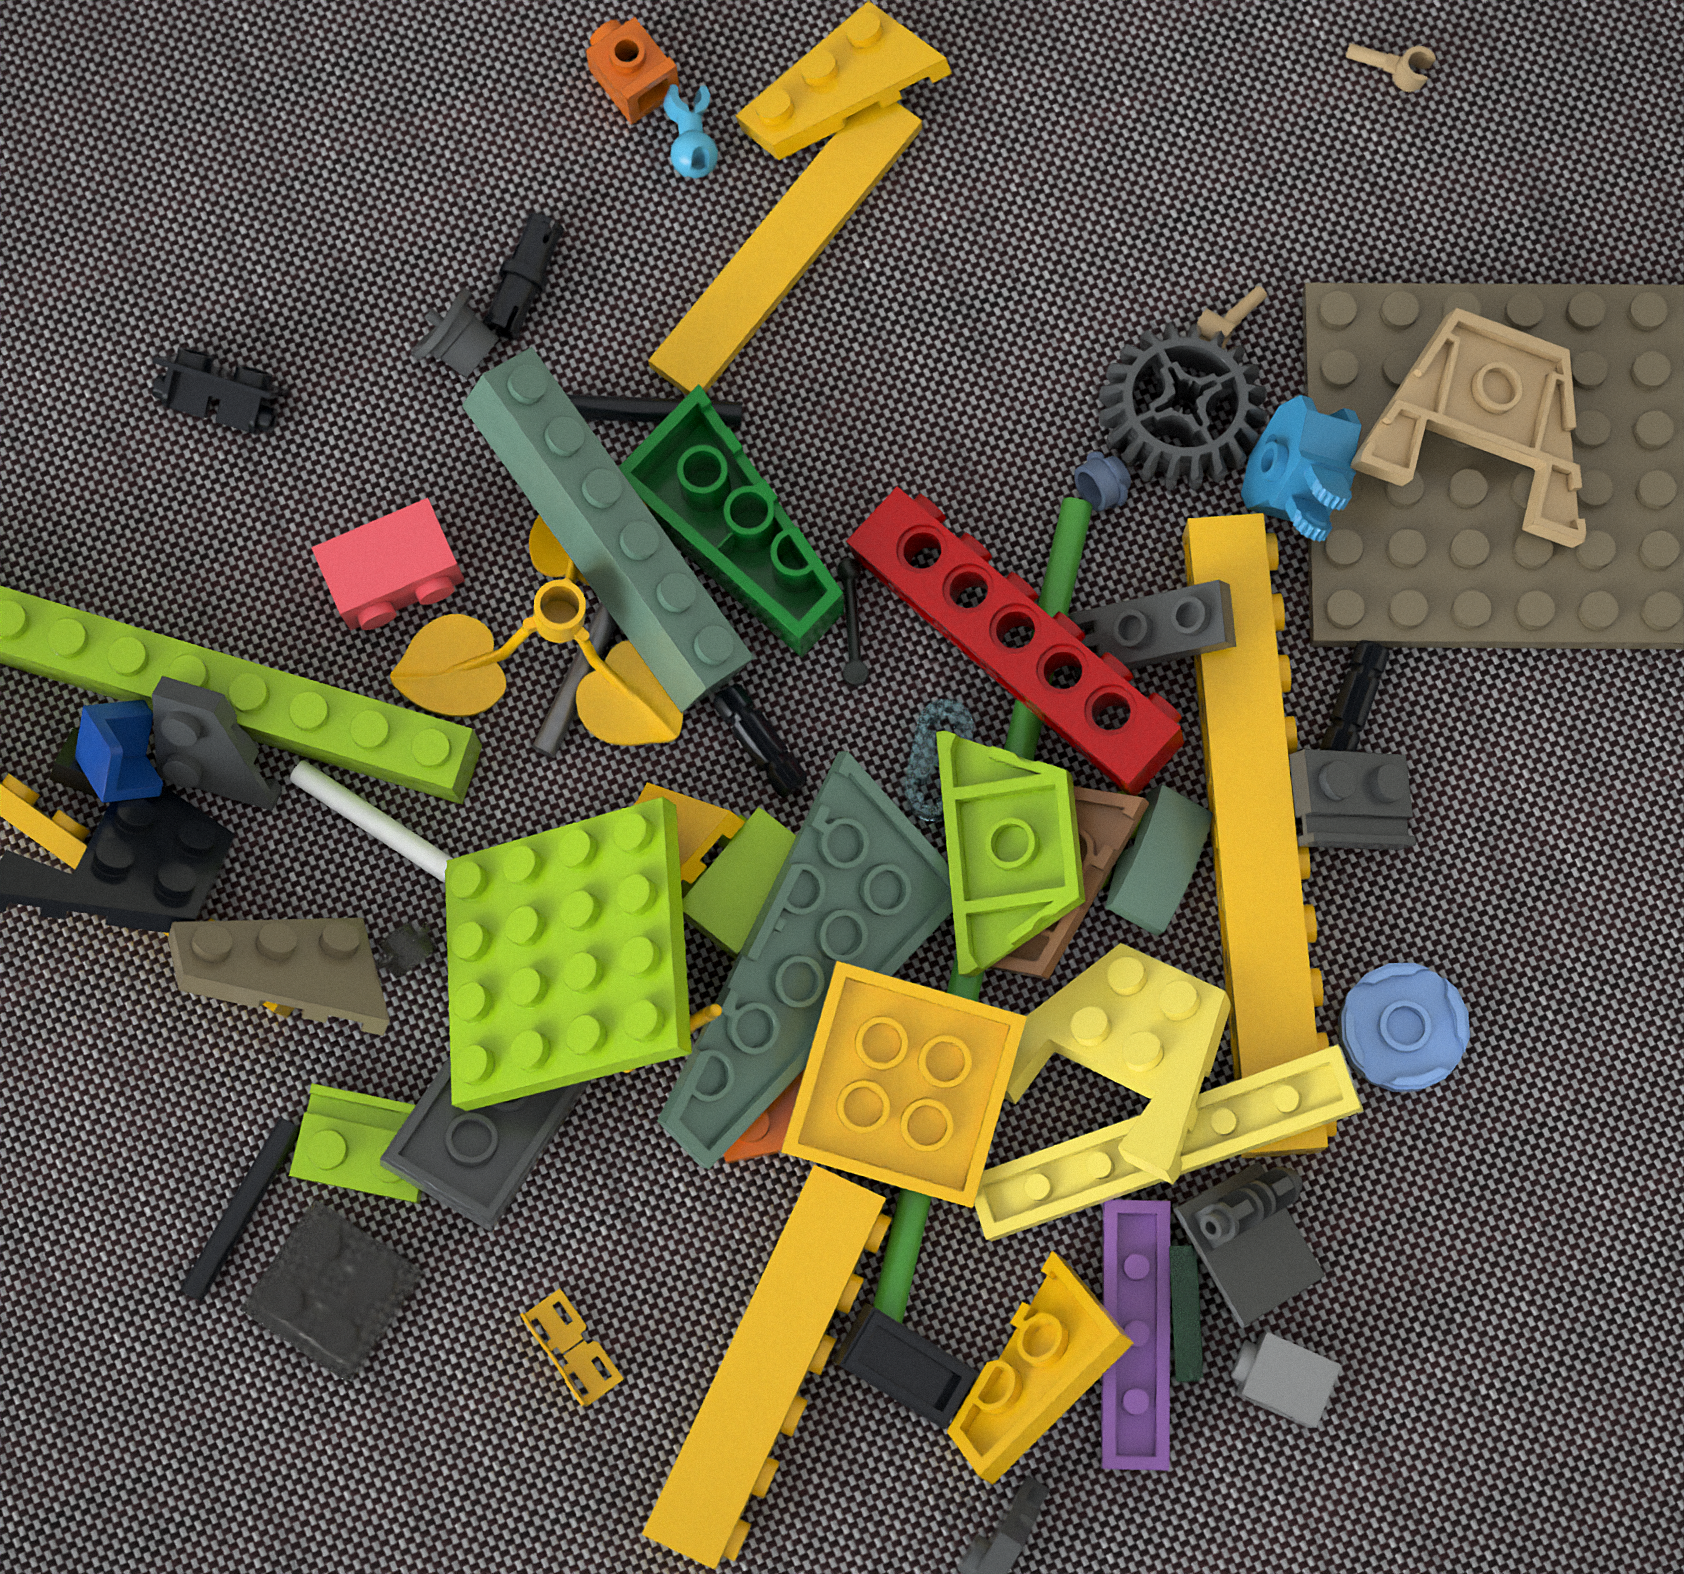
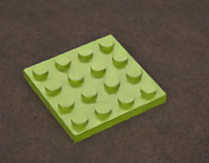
M660 797L446 860L445 897L451 1094L453 1106L469 1111L692 1054L677 810L674 803L664 797Z

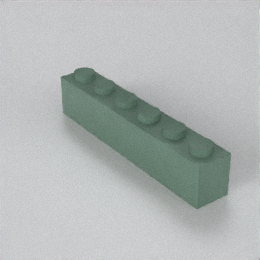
M533 347L482 374L462 404V407L678 710L683 713L727 684L754 659L753 655Z

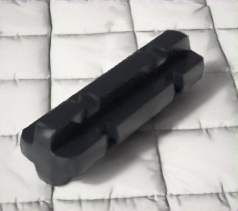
M1361 640L1357 643L1349 663V667L1352 670H1348L1347 674H1345L1329 719L1333 725H1328L1320 745V750L1356 752L1361 738L1357 732H1362L1380 684V681L1376 678L1381 677L1382 673H1384L1390 656L1389 650L1383 645L1368 640Z
M738 683L733 684L714 698L713 702L716 711L726 724H733L731 728L733 730L732 733L760 771H767L769 773L767 780L780 797L785 798L798 791L807 782L806 772L795 757L789 758L787 756L789 753L787 746L759 709L753 710L754 701L743 686Z

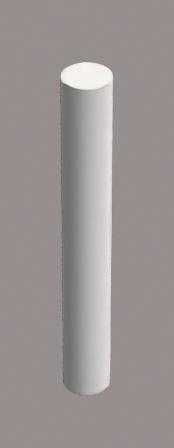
M302 760L295 767L290 776L292 783L445 883L446 860L453 859L452 857L305 760Z

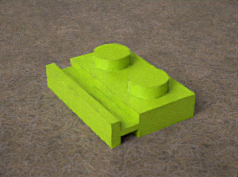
M311 1083L309 1091L311 1093L307 1112H304L289 1176L420 1204L422 1190L380 1166L381 1156L416 1105Z

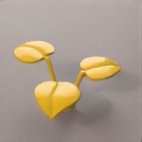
M540 515L535 520L529 537V554L532 564L538 572L545 576L565 578L550 581L538 590L534 598V616L525 618L523 625L500 649L495 651L492 633L481 621L464 614L441 616L426 624L414 636L402 659L390 674L392 685L405 698L418 707L449 717L474 716L493 707L506 691V677L497 662L507 659L531 633L537 631L544 639L554 643H565L574 639L578 642L588 663L596 670L586 675L580 681L576 691V707L584 727L598 739L620 746L669 743L679 737L682 727L683 713L678 710L629 640L616 644L608 653L605 662L598 656L589 639V632L584 628L585 597L575 584L578 579L580 582L588 586L590 585Z

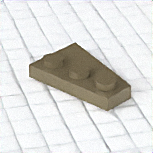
M363 917L172 923L168 942L179 991L258 1008L267 1001L302 1009V1018L326 1023L328 1016H334L361 1022V1031L384 1036L390 1019Z

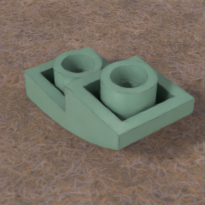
M1164 784L1157 786L1147 793L1146 800L1150 804L1139 824L1134 845L1121 852L1117 860L1105 908L1155 936L1164 933L1187 889L1202 852L1213 813Z

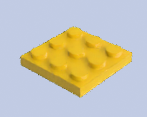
M836 961L781 1152L973 1208L1027 1016Z

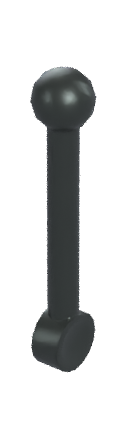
M846 558L837 566V574L844 581L849 663L844 667L843 675L848 685L859 687L866 683L869 674L867 666L861 661L856 580L861 575L862 569L857 560Z

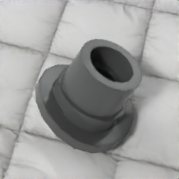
M465 287L456 296L445 317H442L433 308L424 318L433 324L435 328L413 347L410 354L415 359L421 360L430 353L437 360H443L464 378H467L492 349L499 337L476 318V313L467 306L472 298V292Z

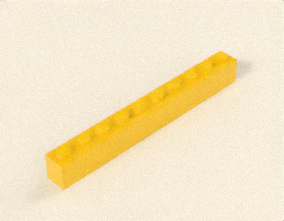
M1264 513L1188 518L1182 535L1187 587L1215 580H1221L1230 584L1236 647L1194 656L1208 810L1213 813L1210 833L1225 990L1231 1002L1228 1021L1234 1081L1329 1048L1326 1032H1316L1314 1007L1323 1006V981L1320 968H1310L1308 943H1316L1317 922L1313 904H1303L1301 880L1310 878V854L1308 847L1298 846L1296 835L1295 808L1288 755L1297 752V728L1294 716L1284 717L1282 693H1287L1291 690V669L1288 655H1278L1276 632L1284 631L1285 610L1282 594H1272L1270 571L1278 570V542L1275 533H1266ZM1337 1120L1241 1154L1242 1159L1320 1153L1328 1148L1327 1137L1336 1136Z

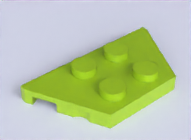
M939 731L936 732L958 973L964 978L976 977L1085 902L1073 776L1065 769L1041 761L1034 762L995 746L988 747L961 738L955 733Z

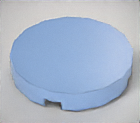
M1388 963L1366 973L1346 994L1338 1016L1339 1043L1350 1066L1367 1082L1391 1092H1417L1444 1080L1460 1062L1470 1038L1469 1014L1457 988L1445 977L1441 978L1437 973L1430 971V968L1417 963Z

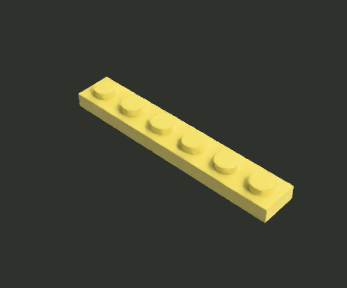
M1335 1045L1200 1093L1195 1105L1198 1115L1192 1134H1186L1180 1153L1183 1164L1179 1176L1364 1111L1342 1048L1339 1045ZM1139 1116L984 1170L974 1205L985 1239L992 1242L1163 1182L1164 1180L1125 1161L1118 1149L1119 1144Z

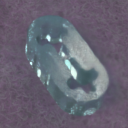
M939 699L929 703L921 711L916 725L905 777L904 800L908 809L916 817L925 821L944 819L942 796L938 797L935 806H929L924 804L923 793L914 790L916 784H927L932 765L939 767L938 753H934L937 740L936 732L927 729L928 725H938L942 715H949L954 717V728L963 731L962 736H958L970 741L973 740L974 721L970 711L962 703L952 699Z

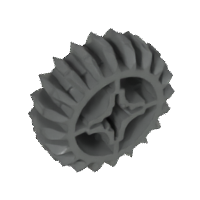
M1171 322L1165 326L1163 341H1160L1155 334L1147 329L1140 338L1141 349L1127 343L1120 353L1123 364L1111 363L1108 366L1106 378L1111 384L1102 386L1099 394V401L1108 406L1100 411L1099 424L1106 428H1113L1107 435L1106 444L1108 448L1119 449L1127 447L1121 458L1126 468L1134 466L1139 461L1144 463L1141 479L1144 483L1150 482L1156 471L1165 473L1164 484L1168 491L1175 488L1179 475H1186L1188 485L1194 491L1201 487L1203 471L1213 481L1219 483L1225 479L1227 473L1225 464L1235 469L1243 467L1247 458L1244 450L1254 449L1260 438L1255 429L1265 426L1268 415L1265 410L1257 407L1266 400V387L1252 384L1257 380L1260 372L1258 365L1248 364L1239 366L1245 350L1241 344L1232 347L1227 352L1221 348L1225 338L1222 330L1215 332L1210 342L1199 339L1202 331L1198 323L1190 326L1187 337H1179L1178 329ZM1181 367L1195 369L1208 376L1201 378L1192 377L1186 374ZM1153 374L1157 380L1155 391L1159 398L1149 404L1147 412L1137 416L1133 406L1132 395L1139 384ZM1228 397L1232 410V424L1220 437L1213 440L1209 433L1211 422L1207 414L1216 410L1218 402ZM1173 399L1183 400V406L1187 401L1192 403L1194 406L1193 413L1182 414V408L1179 412L1173 410L1171 407ZM1165 435L1174 436L1180 439L1186 447L1172 446L1156 438Z

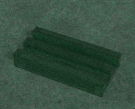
M1193 1245L1169 1246L1176 1382H1201V1379L1204 1378L1197 1250L1193 1249Z

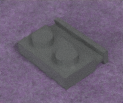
M1303 749L1289 755L1295 818H1302L1303 835L1298 837V846L1402 850L1416 845L1415 836H1409L1407 819L1413 817L1406 755Z

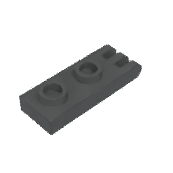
M1221 580L1101 606L1069 615V618L1081 630L1093 628L1094 633L1086 635V638L1081 643L1093 653L1096 652L1099 658L1105 651L1109 652L1123 663L1128 670L1236 647L1230 584ZM1074 667L1075 677L1081 678L1082 671Z

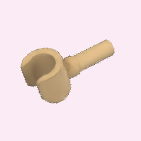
M1350 43L1346 58L1392 73L1396 86L1405 92H1413L1420 89L1428 80L1426 76L1414 73L1410 69L1409 64L1421 69H1428L1436 60L1434 53L1423 46L1411 47L1401 57Z
M1256 286L1232 309H1229L1224 318L1206 308L1197 321L1202 331L1199 339L1210 342L1212 335L1222 330L1225 338L1221 348L1224 350L1235 328L1241 323L1242 319L1267 298L1266 291L1262 287Z

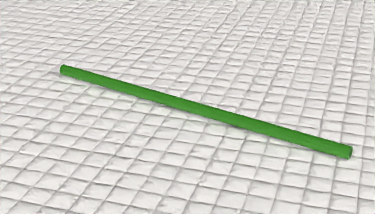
M1067 497L1062 500L1038 606L1051 617L1058 611L1068 616L1093 509V505L1090 502L1079 498ZM1033 629L1031 632L1029 642L1032 640L1035 631ZM1054 672L1052 673V675H1051V677H1050V679H1049V684H1050V685H1052V680H1053ZM1017 699L1015 700L1004 750L1034 761L1043 722ZM956 951L947 993L978 1002L985 971L971 978H964L959 975ZM902 1187L900 1188L873 1302V1307L901 1324L904 1319L932 1196Z

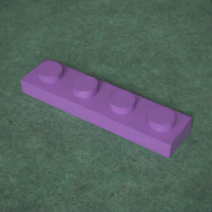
M1112 1199L1103 1202L1102 1305L1134 1344L1101 1376V1469L1170 1471L1171 1201Z

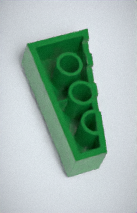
M698 384L618 468L673 545L802 658L844 614L843 592L797 526L795 527L778 502V497L767 481L759 475L744 453L738 439L731 429L726 427L713 408L711 400L700 384Z

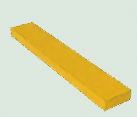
M876 102L850 115L847 118L845 128L833 135L648 360L649 367L687 396L698 384L707 393L922 130V120L897 102L883 109Z

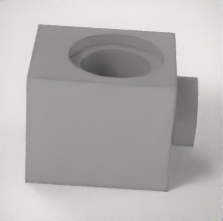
M1265 1332L1259 1334L1256 1343L1248 1340L1244 1341L1230 1376L1240 1381L1234 1394L1235 1396L1306 1428H1317L1342 1365L1272 1333Z

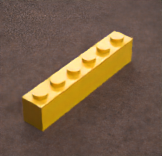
M813 1165L642 1535L714 1570L719 1567L723 1556L735 1562L752 1525L741 1519L750 1497L753 1494L764 1499L780 1465L779 1461L769 1457L779 1434L782 1432L790 1437L793 1436L809 1400L798 1396L808 1371L819 1376L821 1375L837 1339L826 1334L837 1310L847 1315L849 1314L865 1278L854 1274V1271L865 1249L874 1254L877 1253L892 1221L891 1217L882 1214L886 1204L885 1197L819 1166Z

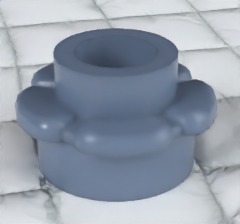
M1093 451L1087 455V462L1077 467L1074 472L1077 490L1083 500L1093 505V510L1100 512L1108 507L1116 508L1118 505L1122 506L1126 503L1128 498L1127 489L1131 486V479L1126 466L1119 458L1115 456L1105 458L1103 453Z

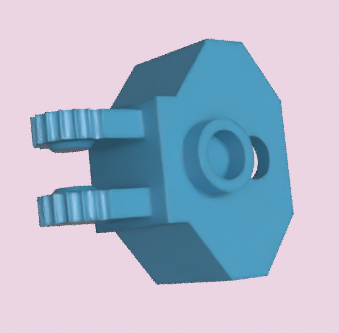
M1299 395L1281 404L1249 455L1241 491L1246 508L1293 522V526L1296 527L1295 530H1298L1307 539L1310 538L1313 541L1317 540L1319 542L1321 540L1324 541L1333 528L1331 526L1332 523L1329 521L1330 514L1334 509L1344 510L1352 498L1350 489L1356 471L1350 468L1356 454L1362 426L1356 412L1343 408L1330 415H1325L1317 411L1312 398Z

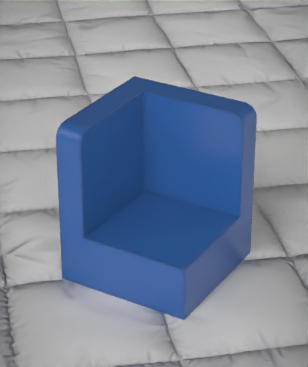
M145 700L83 705L75 759L102 803L161 795L163 782L146 756L153 713Z

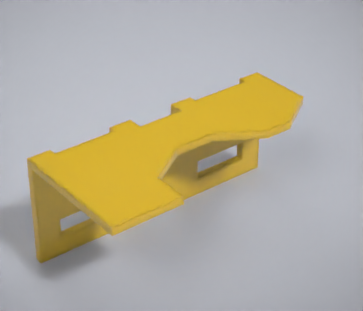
M561 1288L528 1312L520 1314L531 1333L565 1379L564 1382L581 1406H589L624 1380L598 1341H592L587 1344L584 1340L575 1346L584 1339L581 1333L586 1330L587 1325ZM558 1301L573 1320L567 1326L553 1307ZM535 1318L538 1319L551 1339L548 1342L544 1341L531 1321ZM575 1346L573 1349H571L569 1352L563 1355L568 1364L562 1367L557 1358L552 1353V1350L558 1348L561 1354H564L570 1348ZM597 1356L611 1374V1377L606 1381L592 1363V1360ZM572 1372H575L589 1392L584 1397L569 1377Z

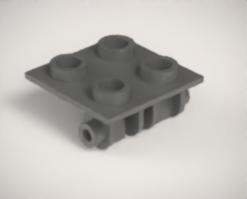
M1259 1161L1174 1209L1241 1328L1325 1277L1324 1272L1286 1209L1287 1206L1293 1204L1299 1198L1303 1186L1301 1176L1294 1169L1275 1167L1265 1172Z

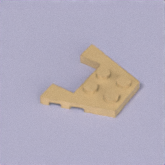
M1455 308L1445 316L1353 457L1350 468L1402 487L1413 480L1424 430L1435 432L1533 468L1535 473L1522 530L1570 548L1578 546L1585 541L1586 524L1585 519H1579L1576 491L1582 488L1580 465L1573 461L1571 431L1577 428L1570 350L1468 311Z

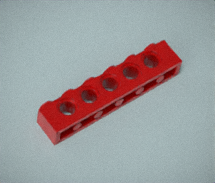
M897 486L846 540L854 559L1124 793L1137 796L1183 746L1182 729L1177 724L1182 719L1179 712L1159 694L1153 692L1146 698L1129 683L1134 676L1112 654L1105 651L1099 658L1081 643L1086 638V635L1065 614L1058 611L1051 617L1034 603L1039 598V595L1019 575L1010 572L1005 578L989 565V561L993 558L992 555L973 536L965 532L960 538L956 537L942 525L947 518L932 501L920 493L913 500ZM924 548H936L941 551L939 559L932 566L927 568L911 566V561L918 551ZM969 587H982L988 591L984 601L976 607L963 608L956 604L961 592ZM1027 626L1035 631L1032 640L1021 648H1009L1002 644L1005 634L1014 627ZM1062 666L1077 667L1082 671V675L1074 686L1067 689H1058L1049 684V679L1056 669ZM1110 706H1120L1130 712L1128 721L1122 727L1115 730H1106L1096 724L1100 712Z

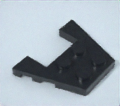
M73 727L54 762L49 780L100 799L75 759L79 728ZM164 785L161 795L157 797L109 802L97 829L72 874L6 850L0 860V911L6 912L8 903L40 907V917L65 920L68 912L71 911L106 916V925L169 933L173 922L198 920L230 851L235 834Z

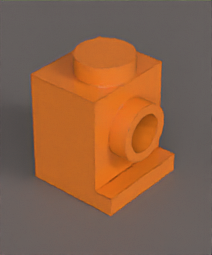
M633 17L623 25L616 19L610 20L601 25L590 38L592 46L585 50L589 70L631 125L662 105L664 97L672 84L677 85L678 93L680 92L677 65L670 57L667 58L636 17ZM634 54L637 55L633 61L624 62Z

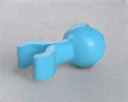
M672 84L664 97L663 103L666 114L671 120L678 123L679 136L671 146V162L674 169L683 177H705L713 171L718 158L717 146L714 140L703 132L701 119L710 103L709 90L705 85L699 88L693 99L695 107L690 112L688 105L679 98L678 86Z

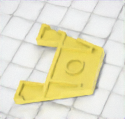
M1120 943L1027 1015L1004 1099L1016 1104L1053 1053H1058L1151 1099L1119 1144L1118 1149L1125 1161L1173 1185L1179 1177L1183 1164L1180 1153L1186 1134H1192L1197 1119L1198 1110L1195 1105L1204 1076H1210L1230 1012L1231 1002L1227 993L1214 985Z

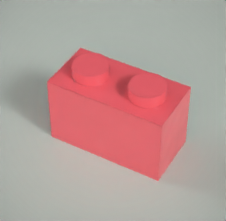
M428 498L311 547L339 614L350 631L360 626L363 630L379 628L391 622L397 616V610L418 601L421 605L439 602L454 592L455 585L465 581Z

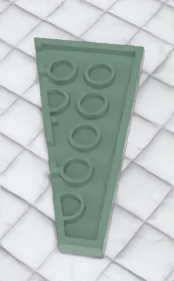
M838 751L715 1004L721 1006L722 1013L716 1019L703 1026L692 1049V1054L689 1055L657 1120L700 1167L708 1170L805 1068L836 961L892 976L953 912L948 863L848 751Z

